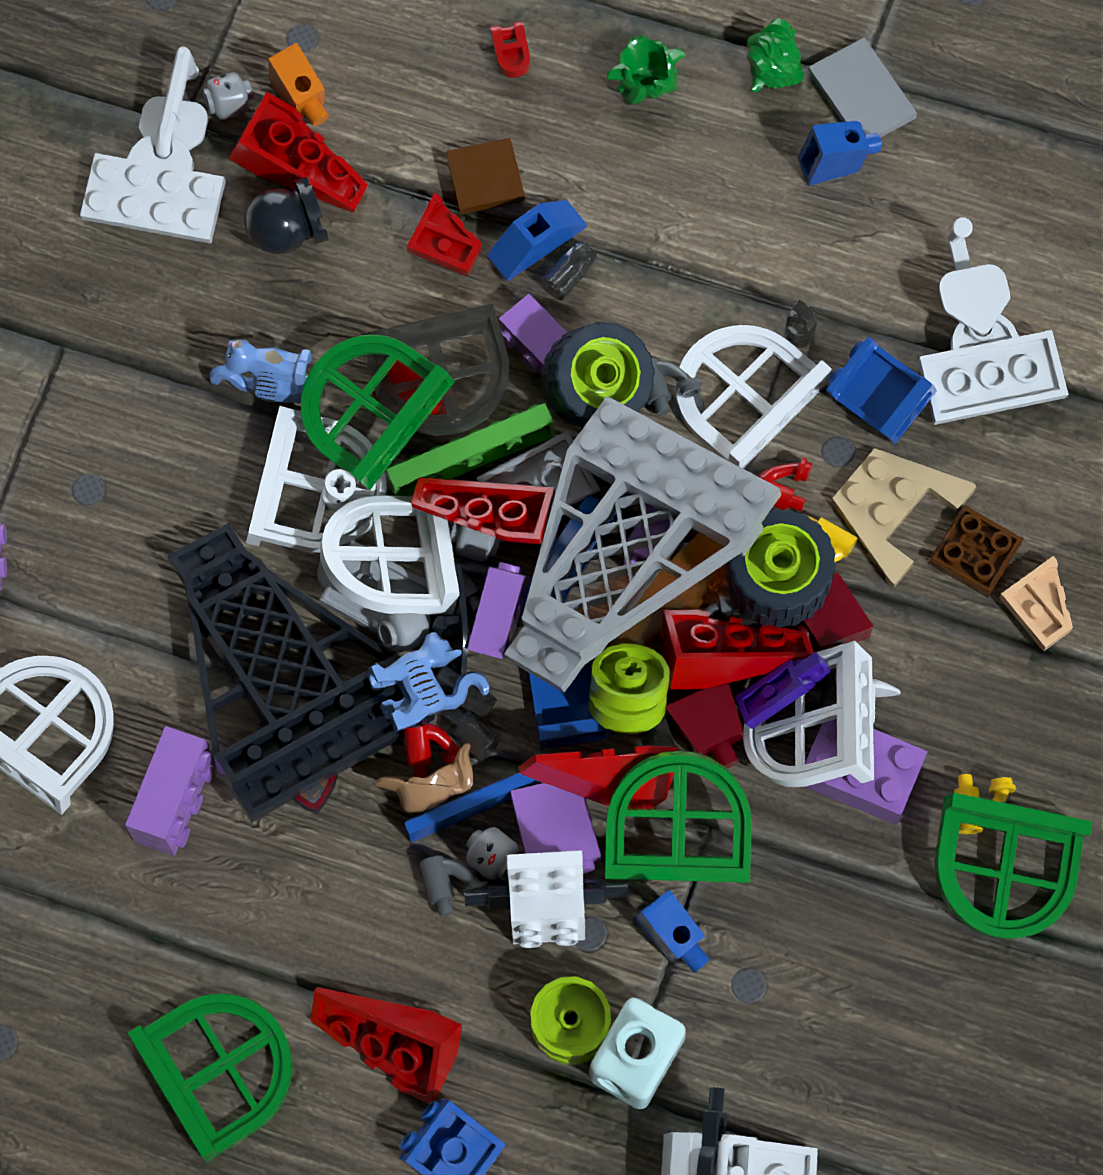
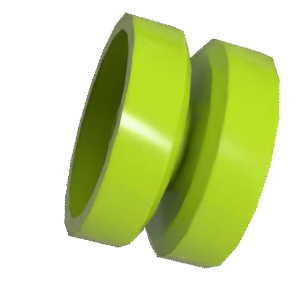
M620 644L603 650L592 663L589 711L594 720L606 729L625 734H637L649 731L657 726L665 715L669 667L665 659L653 649L638 644Z
M576 976L561 977L546 984L535 996L530 1011L532 1037L538 1049L551 1061L563 1065L583 1064L593 1059L611 1029L610 1005L603 991L591 981ZM572 1016L577 1017V1022L574 1025H568L564 1022V1018L570 1020Z

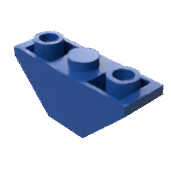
M568 200L540 203L509 226L489 251L487 258L505 281L508 282L587 228V223Z

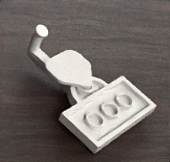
M180 47L176 52L166 97H153L145 103L139 123V130L144 138L132 147L128 158L95 153L80 213L82 220L212 243L226 180L223 176L194 171V162L189 150L203 141L208 123V115L200 104L182 100L186 81L194 80L199 75V69L187 47Z
M958 218L953 223L948 235V244L955 271L947 273L939 284V293L945 313L960 322L956 326L950 341L951 351L921 356L918 359L921 375L937 389V392L928 402L934 425L1063 399L1068 396L1052 330L1019 336L1014 325L1006 317L1000 315L1010 300V291L1004 272L999 267L990 264L971 267L964 239L972 232V223L967 218Z

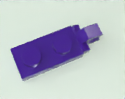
M814 652L804 660L799 659L794 662L790 659L738 694L735 700L745 725L754 729L807 693L809 689L815 686V682H819L831 671L827 661L818 655L817 652Z

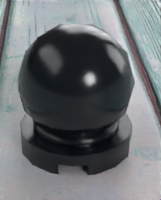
M308 177L295 180L296 189H293V192L283 188L267 189L256 196L247 207L244 218L246 233L252 243L262 251L271 254H285L299 248L306 237H312L315 244L328 240L327 230L322 228L319 219L323 216L312 185L309 186Z

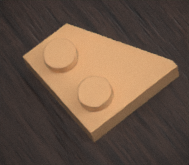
M1054 556L1005 590L999 597L1043 652L1070 633L1073 628L1070 613L1065 605L1064 588L1061 586L1058 576V563Z

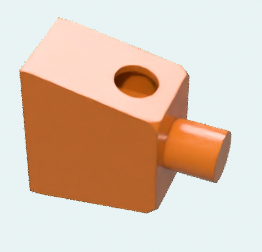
M296 42L268 58L269 81L281 99L296 108L303 116L306 115L313 127L324 123L329 118L327 111L323 107L325 89L298 43Z

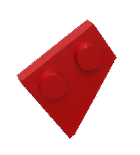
M436 193L433 194L407 245V252L467 277L482 250V243L472 232L466 230L461 219L456 214L453 215L443 204L442 198Z

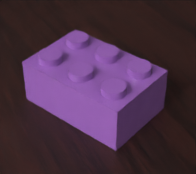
M837 719L822 723L805 765L837 756ZM873 729L874 780L861 784L855 777L849 774L804 786L897 826L928 751Z
M165 726L125 824L135 843L173 856L176 855L179 847L183 848L190 833V828L187 827L192 814L197 815L203 801V795L200 792L204 782L209 783L216 768L213 762V755L205 739Z

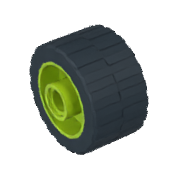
M606 322L588 324L562 335V338L555 341L549 353L546 354L544 366L541 370L542 389L545 392L546 401L554 409L555 414L561 419L566 420L568 424L580 426L583 429L607 396L639 413L640 409L648 402V397L651 391H653V378L655 375L651 353L648 352L643 340L639 339L634 334L635 332L629 328L626 329L617 323L610 324Z
M770 510L762 521L763 531L743 557L739 554L727 563V589L729 595L734 600V604L745 613V616L765 626H794L814 616V613L823 606L833 580L836 555L828 533L824 532L822 526L817 521H813L803 513L793 512L794 510Z

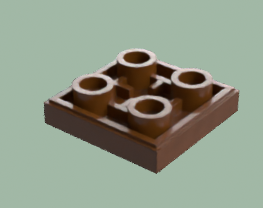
M511 138L446 151L460 215L525 201V194Z
M963 504L930 557L928 564L989 598L1024 539Z

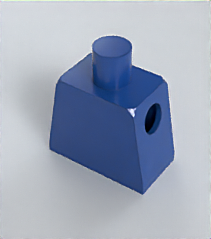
M858 121L814 125L798 155V160L807 184L810 186L858 172L867 155L881 152L882 143L878 133L865 135L862 125Z
M670 890L656 898L633 918L670 962L681 958L689 969L695 973L710 960L697 944L705 937L704 933ZM674 930L681 933L683 938L681 944L674 940Z

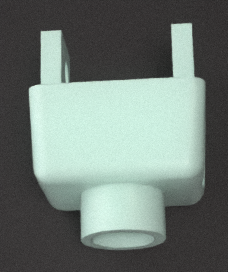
M638 998L628 999L591 1062L589 1071L590 1081L637 1109L645 1108L685 1040L686 1031L684 1025ZM636 1034L646 1036L652 1047L650 1054L643 1059L631 1058L625 1050V1044L629 1037Z

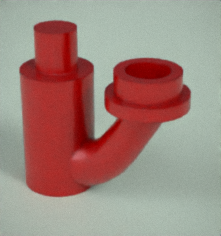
M803 457L800 463L773 466L757 476L780 488L781 496L773 506L774 508L780 510L792 508L802 512L806 499L794 495L795 489L774 481L796 475L794 481L806 482L813 463L807 461V458Z
M422 719L416 725L403 729L407 764L413 767L415 777L424 778L428 776L427 765L432 762L430 740H434L445 750L441 754L445 765L454 762L460 748L437 725Z

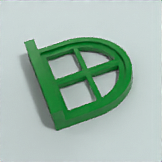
M382 335L353 337L329 349L320 357L308 374L301 396L303 425L312 443L324 456L342 470L351 473L355 480L371 490L455 381L446 370L437 364L434 365L410 346L395 338ZM369 354L388 356L387 360L363 390L336 371L341 365L358 356ZM398 360L423 378L424 381L400 412L395 415L372 398L370 394ZM328 380L354 399V402L329 434L325 430L320 413L321 396ZM364 406L389 426L364 458L359 461L334 440L359 408Z
M671 751L653 755L632 767L616 785L607 809L605 879L750 883L752 817L747 796L737 778L719 762L707 756L687 751ZM674 772L673 809L627 808L633 795L643 784L658 775ZM687 772L700 775L713 782L724 793L731 810L686 809ZM625 817L673 818L672 855L624 854ZM686 818L733 819L732 857L684 855Z
M955 792L945 796L934 861L936 882L942 899L961 923L987 937L1019 939L1045 930L1061 917L1073 898L1078 880L1083 839L1091 836L1093 821ZM960 823L1004 832L999 871L955 862ZM1018 835L1062 844L1056 883L1013 874ZM955 870L997 879L992 917L980 912L967 900L960 889ZM1011 882L1053 890L1048 901L1036 913L1020 920H1006Z
M232 994L200 996L180 1005L147 1027L142 1028L139 1025L128 1032V1035L206 1162H209L263 1127L278 1112L288 1094L292 1079L293 1063L287 1037L279 1023L266 1009L247 998ZM211 1014L239 1016L254 1024L261 1033L226 1054L204 1016ZM197 1019L219 1054L220 1059L185 1080L162 1040ZM269 1044L273 1056V1075L266 1094L257 1104L234 1066ZM228 1070L252 1110L216 1132L193 1092Z

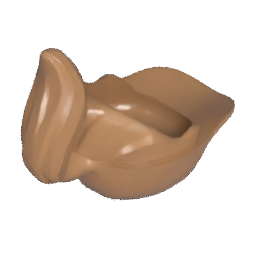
M468 743L464 744L457 752L453 763L438 768L424 778L412 775L407 779L401 776L389 775L377 779L374 782V786L396 792L404 811L417 814L426 813L446 804L450 797H458L469 793L473 786V770L469 759L471 745Z

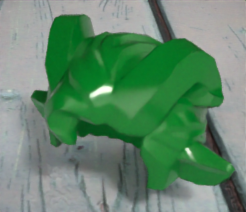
M773 19L760 33L748 38L747 46L749 51L746 58L750 64V72L753 77L751 91L756 94L764 85L768 89H776L778 87L798 85V82L803 81L802 76H804V72L800 63V51L794 40L796 31L788 22L782 19Z
M636 34L633 38H629L625 49L618 56V65L608 71L607 79L620 81L617 90L628 105L639 104L645 98L656 99L663 93L670 94L677 91L676 77L678 69L675 68V64L685 58L686 54L679 48L668 50L667 46L663 45L661 41L657 42V40H650L642 34L640 36Z

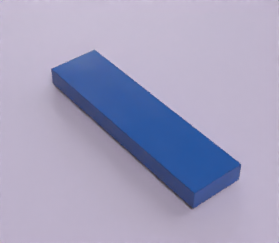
M518 772L409 819L404 824L410 842L417 841L511 800L510 791L541 784V781L524 776Z

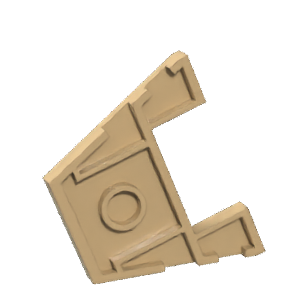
M874 448L835 494L831 503L854 536L858 537L864 545L870 559L875 565H878L885 575L886 582L894 589L913 566L914 561L890 544L887 539L927 492L957 513L975 491L976 485L964 479Z

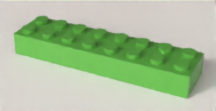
M545 403L541 405L535 404L525 412L513 413L508 419L501 422L494 421L482 430L475 429L465 437L453 438L446 445L434 446L429 452L422 455L415 454L405 462L392 464L386 469L389 486L394 496H413L419 478L453 480L553 438L554 421Z

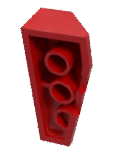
M266 92L228 159L257 176L290 189H296L295 180L308 177L309 186L312 185L318 200L353 213L368 184L342 156H336L324 143V137L318 131L314 133L302 120L304 116L296 108L273 94Z
M419 478L412 497L411 506L414 509L504 541L542 544L555 497V490L552 487Z
M700 610L663 611V655L669 667L670 689H707L770 673L790 659L794 662L799 659L804 660L814 653L807 632L772 625H763L761 628L741 624L742 619L731 617L730 622L709 618L710 612Z
M640 746L634 748V753L615 755L614 749H603L601 752L590 754L585 758H582L580 752L540 754L533 756L518 768L519 774L608 806L616 785L632 767L653 755L679 750L678 747ZM674 772L658 775L643 784L633 795L627 808H654L665 801Z
M319 987L314 990L310 1018L312 1023L343 1047L351 1046L366 1058L363 1063L372 1070L376 1067L393 1079L390 1084L399 1091L428 1104L434 1100L436 1101L458 1055L462 1030L461 1023L430 1010Z

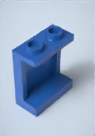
M867 337L864 342L859 341L849 353V358L851 359L844 368H838L834 371L827 384L830 386L826 391L840 404L893 444H896L937 392V389L926 378L920 377L876 344L872 338Z
M595 658L582 667L564 693L529 673L540 749L610 739L611 730L604 728L595 721L589 711L592 663Z

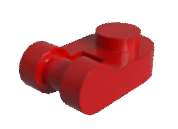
M512 22V26L503 28L500 25L491 26V39L500 72L510 78L523 76L530 68V52L523 22ZM515 39V41H516V42L504 44V41H506V40Z

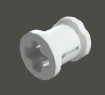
M338 469L328 474L322 491L323 503L329 509L337 511L344 505L352 502L356 481L351 473ZM336 487L341 488V493H337Z

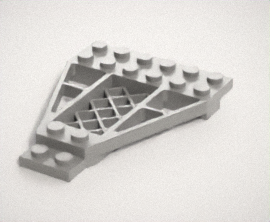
M607 396L567 449L522 616V622L525 626L504 653L505 657L510 662L564 693L582 667L601 654L610 641L740 554L744 557L763 531L762 521L780 498V488ZM575 465L612 484L608 492L590 514H583L565 503ZM645 503L660 511L647 514ZM640 504L641 516L623 520L621 508ZM616 512L618 521L607 524V522ZM566 515L582 524V527L550 571L546 573L561 516ZM669 519L670 528L667 532L651 535L649 524ZM645 526L647 537L627 542L626 529ZM691 528L725 546L688 572L668 561ZM620 531L622 543L603 547L601 535ZM596 539L598 549L587 551ZM649 547L650 555L647 560L631 564L629 551ZM624 553L626 565L607 569L605 557ZM600 559L602 571L583 575L581 563ZM576 566L578 577L566 579ZM661 570L678 578L635 607ZM625 575L629 576L630 583L626 588L611 591L609 579ZM604 581L606 593L587 597L585 585ZM580 587L582 599L562 602V590ZM608 603L609 612L607 615L591 620L589 607ZM584 609V615L575 610Z

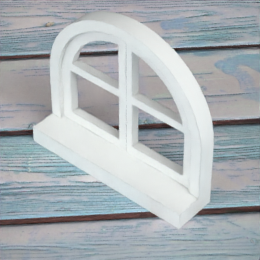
M750 325L729 326L713 331L701 338L687 352L680 365L682 370L692 378H695L698 369L703 364L729 387L702 414H700L695 404L694 397L683 398L681 393L677 391V388L676 403L684 424L701 443L716 455L744 468L828 383L832 368L822 360L816 365L788 340L773 331ZM734 345H751L765 349L739 377L712 355L723 348ZM774 354L796 372L800 378L773 405H770L745 382ZM736 392L762 416L732 444L706 420Z
M279 406L246 543L259 546L260 541H265L302 551L320 553L323 533H319L326 506L322 501V491L325 487L326 477L330 472L334 471L335 464L329 460L325 479L287 470L296 430L307 432L303 425L301 411ZM321 416L325 430L329 434L338 421ZM346 425L334 440L338 445L341 443L349 448L360 461L373 446L364 435L349 425ZM386 473L382 474L371 490L355 487L352 500L369 496H386ZM284 483L321 492L312 532L274 524ZM336 487L337 493H341V488ZM372 517L361 519L352 524L343 533L339 546H349L352 540L356 542L373 527Z
M383 495L364 497L344 505L332 515L322 536L320 558L324 572L340 593L362 607L382 613L453 615L459 596V587L448 520L412 508L411 501L413 496ZM380 516H416L421 548L384 547ZM372 517L376 547L339 546L343 533L352 524L361 519ZM342 560L378 561L382 591L370 588L358 581L347 570ZM386 561L423 562L428 594L391 593Z
M852 641L817 652L818 655L827 661L830 670L836 668L837 704L805 713L804 694L795 700L794 717L765 725V720L754 729L749 728L744 723L743 739L747 756L753 766L772 782L787 787H804L849 774L855 777L861 784L874 780L872 657L856 641ZM837 719V756L805 765V728ZM795 731V766H787L774 761L767 752L764 740Z
M55 656L26 657L0 668V695L7 690L37 712L39 716L16 741H13L0 731V770L62 815L71 805L70 796L97 767L108 751L114 729L112 704L100 680L82 665ZM36 676H52L69 682L46 708L13 685L21 680ZM81 690L90 700L95 712L96 723L91 740L57 717ZM51 723L85 747V750L62 776L27 751Z

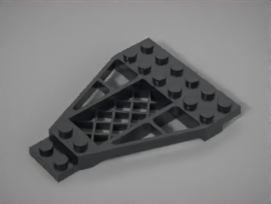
M229 523L168 555L170 565L186 587L214 766L251 823L404 737L403 729L395 732L392 719H385L380 707L381 703L391 699L398 702L403 699L398 684L372 689L366 675L369 670L343 683L323 652L348 638L381 661L379 665L383 669L389 667L400 658L398 653L393 655L267 569L261 559L245 549ZM254 594L269 597L266 610L247 606L249 597ZM286 597L337 632L316 642ZM273 603L280 613L271 611ZM224 610L239 613L236 626L218 623L219 613ZM244 615L263 619L260 632L241 628ZM268 620L288 624L284 637L265 633ZM291 630L298 640L289 639ZM219 632L233 635L229 648ZM238 637L257 641L254 654L235 650ZM204 639L210 642L237 684L235 688L215 699H212L210 696L202 647ZM262 642L281 646L278 659L259 655ZM286 648L305 651L303 664L283 661ZM309 658H311L317 668L308 666ZM237 660L251 663L248 675L245 674ZM256 664L275 668L272 682L253 678ZM280 670L300 674L297 686L293 687L277 683ZM305 675L324 679L321 693L301 689ZM329 685L331 690L326 693L327 687ZM255 687L269 690L266 704ZM274 692L294 696L290 710L271 706ZM299 697L312 700L296 709ZM238 698H245L265 727L220 751L213 712ZM435 714L426 716L423 719H426L429 723L434 720ZM274 716H279L281 718L275 720Z

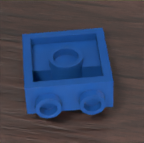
M441 1098L439 1103L434 1100L425 1108L421 1115V1119L425 1122L418 1132L410 1131L404 1137L399 1146V1149L403 1152L398 1159L419 1175H485L506 1144L453 1102Z

